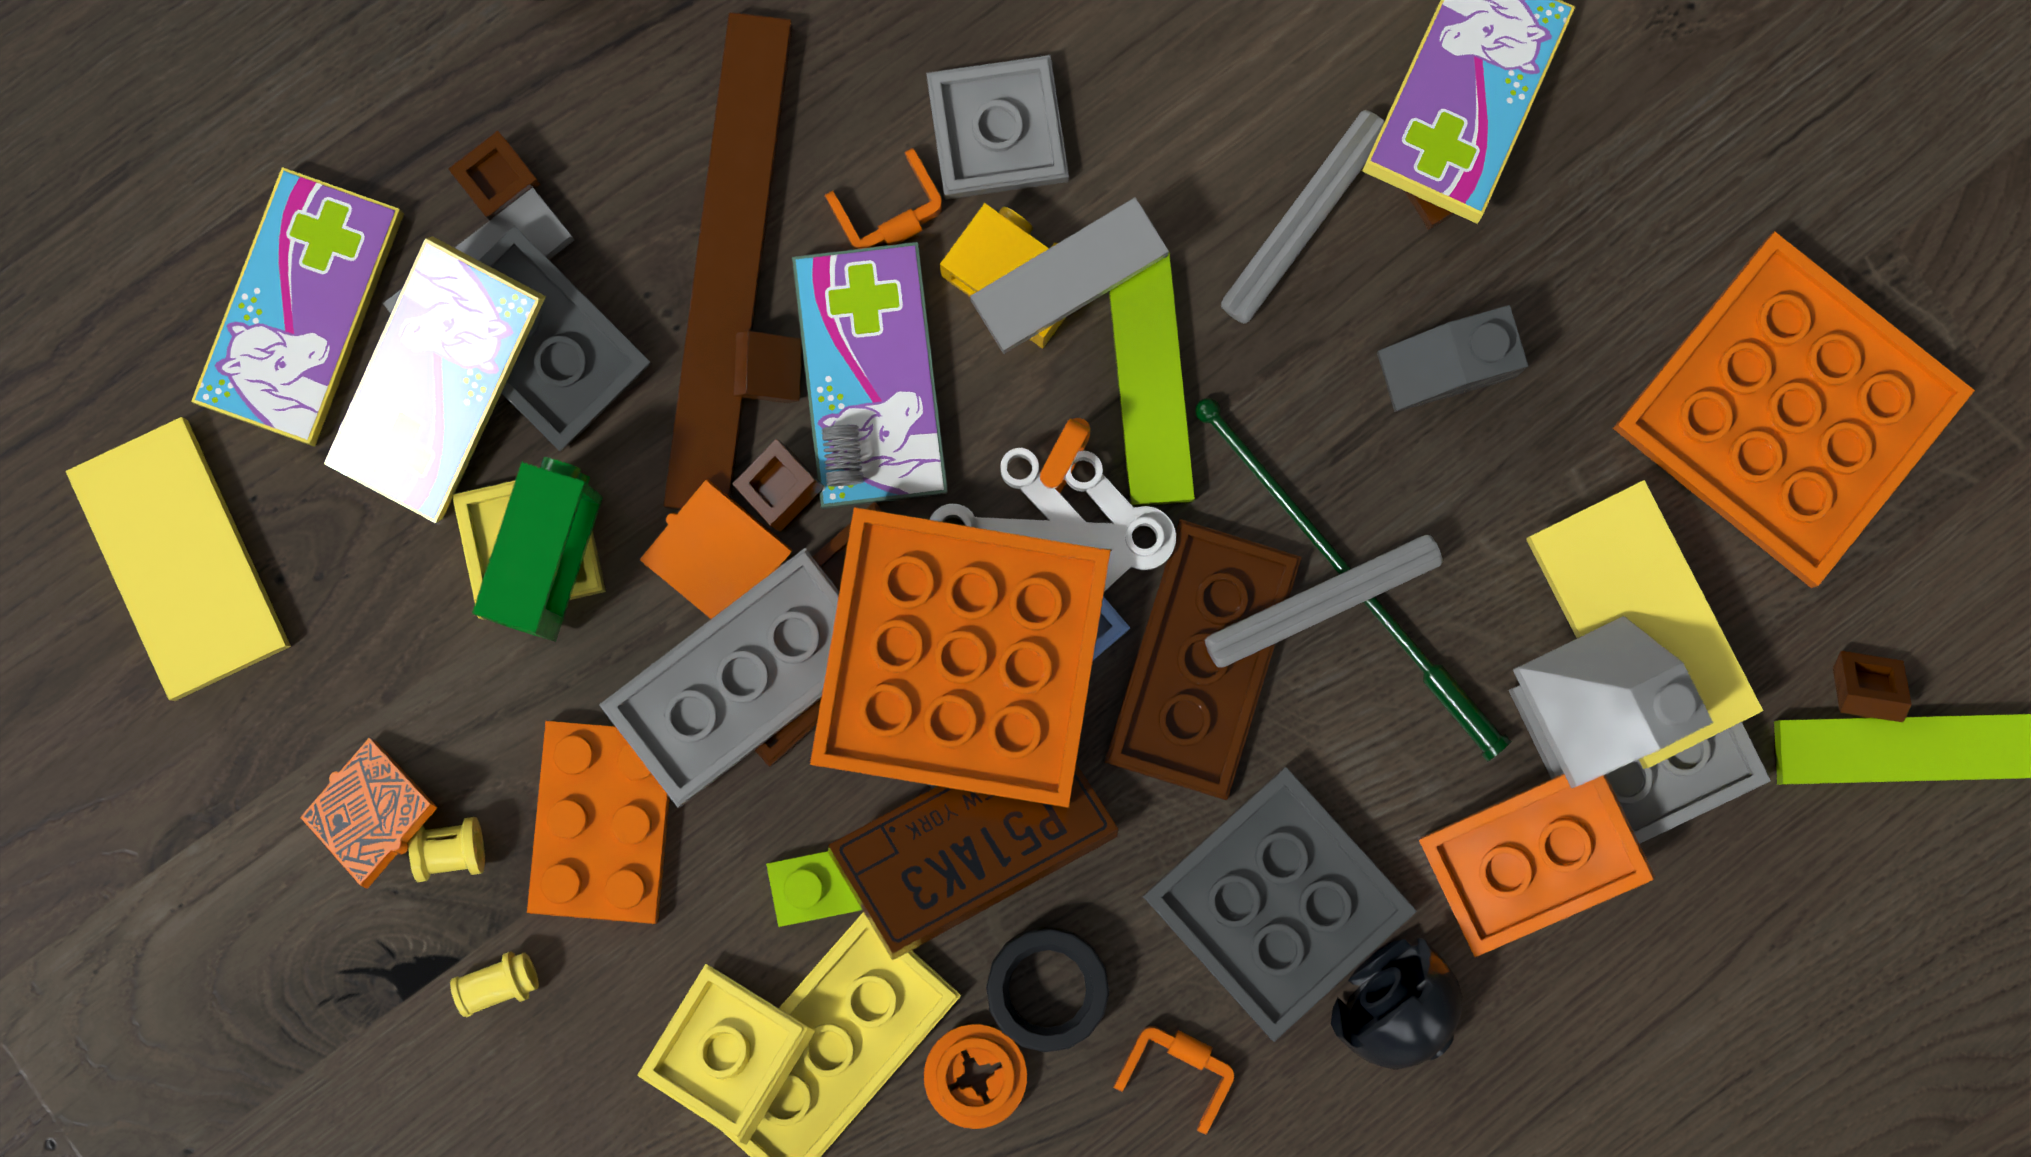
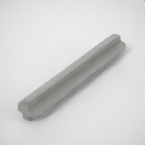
M1364 110L1358 115L1223 298L1221 307L1229 316L1244 324L1251 320L1364 167L1385 122L1382 118L1368 110Z
M1424 535L1209 635L1205 639L1207 651L1217 667H1226L1439 567L1443 563L1440 549L1431 535Z

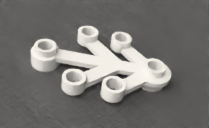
M1024 448L1012 449L1004 455L1001 461V476L1009 486L1021 489L1049 521L975 517L972 511L960 504L943 505L929 519L944 522L948 518L955 517L962 520L965 526L1111 550L1104 592L1130 568L1151 570L1161 566L1169 559L1176 544V531L1170 518L1164 512L1154 507L1142 506L1134 508L1102 474L1103 467L1100 459L1089 451L1078 452L1065 476V480L1074 490L1086 491L1112 523L1085 522L1055 488H1046L1041 483L1038 460L1031 451ZM1019 457L1028 460L1032 466L1031 474L1021 480L1011 477L1007 471L1010 461ZM1081 460L1089 461L1095 468L1096 474L1094 478L1088 482L1075 480L1071 474V467L1074 463ZM1147 526L1153 529L1157 538L1155 545L1148 549L1137 547L1132 539V533L1136 528Z

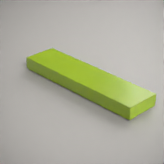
M1168 253L1167 257L1109 291L1130 504L1133 507L1193 502L1195 499L1170 253Z
M2031 714L1906 717L1903 723L1878 718L1774 721L1777 785L2031 778Z

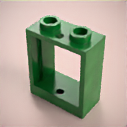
M543 457L540 467L521 462L472 614L505 627L554 642L557 641L603 496L589 485L591 477L580 473V468L548 457Z

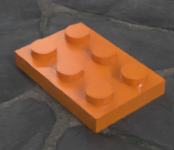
M555 721L545 722L527 913L649 924L658 923L670 797L614 726Z
M1563 773L1419 839L1474 957L1639 887L1655 878L1606 774L1571 788Z

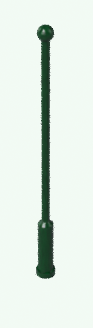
M1211 398L1199 401L1195 409L1197 418L1201 422L1211 423L1339 574L1350 570V566L1220 416L1221 409L1218 402ZM1376 597L1364 601V604L1423 671L1424 684L1482 750L1481 755L1488 762L1503 751L1512 741L1506 734L1502 735L1443 665L1432 664Z

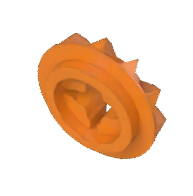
M981 1023L956 1027L942 1036L932 1047L924 1068V1086L928 1099L934 1109L947 1121L969 1129L991 1127L1008 1118L1020 1104L1027 1084L1025 1060L1016 1043L1002 1031ZM967 1049L970 1058L974 1057L979 1066L988 1063L994 1065L998 1062L1002 1064L1001 1067L994 1069V1073L986 1078L988 1087L986 1093L989 1097L987 1102H984L981 1093L977 1094L972 1085L964 1088L958 1086L952 1090L949 1085L957 1082L958 1077L965 1073L963 1050Z

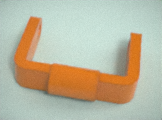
M913 148L904 153L930 202L913 211L910 208L877 226L878 230L860 239L834 191L825 194L828 204L854 250L881 247L885 244L887 246L897 245L921 232L922 224L936 218L941 213V197Z
M1070 418L1040 473V481L1046 488H1055L1061 494L1066 484L1065 476L1078 452L1084 451L1089 441L1091 429L1086 420ZM1077 462L1074 463V465L1071 467V473L1074 467L1076 466Z
M1156 1026L1143 1028L1113 1088L1121 1092L1124 1090L1149 1039L1168 1048V1054L1199 1070L1205 1067L1222 1076L1197 1127V1131L1206 1135L1234 1081L1232 1068L1228 1063L1210 1055L1213 1047L1180 1030H1177L1173 1036Z

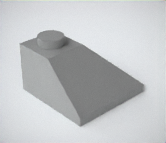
M1625 616L1513 669L1571 788L1582 785L1654 753L1713 723L1684 663Z

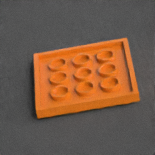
M1773 232L1745 264L1613 429L1810 588H1814L1821 584L1975 390L1778 233Z
M854 507L810 765L1069 808L1111 550Z

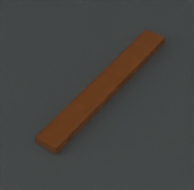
M729 12L663 505L667 509L681 510L706 479L710 480L731 498L744 397L734 396L736 333L753 331L793 27L791 19Z

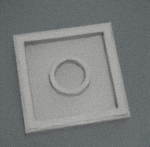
M1050 55L926 73L945 200L1068 182L1069 175Z

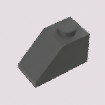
M1510 305L1448 322L1377 352L1394 412L1515 379L1528 367Z

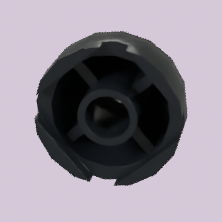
M1417 938L1418 945L1413 947L1405 939L1396 940L1375 952L1349 978L1348 981L1352 985H1359V987L1350 996L1347 1004L1337 997L1332 1008L1331 1026L1336 1036L1355 1054L1369 1063L1394 1070L1407 1068L1440 1057L1453 1042L1454 1032L1462 1011L1461 989L1457 978L1447 963L1424 939Z

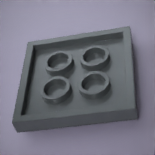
M1287 767L1281 769L1142 896L1273 1042L1417 912Z

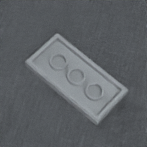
M806 548L599 704L678 808L813 706L822 697L839 591Z

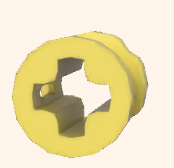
M477 817L464 818L463 824L458 826L425 830L422 825L408 841L411 870L416 882L428 881L431 874L464 869H468L471 875L484 872V842Z

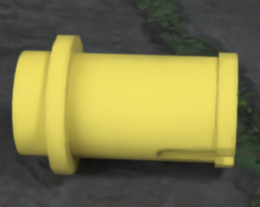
M512 951L503 954L502 962L460 978L455 977L450 981L453 1000L463 1017L472 1016L475 1012L514 997L519 1002L529 999V992L539 987L537 973L530 957L526 953L516 956Z

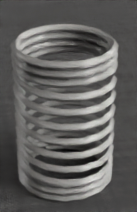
M837 425L825 427L821 430L824 441L853 438V440L823 443L825 447L855 444L849 447L826 448L823 450L824 452L857 450L849 453L824 455L825 458L857 456L849 459L826 460L824 462L825 464L857 462L848 465L826 466V470L857 468L848 471L827 472L826 482H828V486H849L864 482L863 473L860 471L863 469L860 466L862 461L859 460L862 456L858 454L861 449L857 448L861 445L857 442L860 439L858 437L859 427L857 425Z

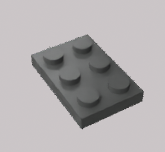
M513 226L478 261L543 294L546 298L502 390V394L562 452L652 363L518 228Z

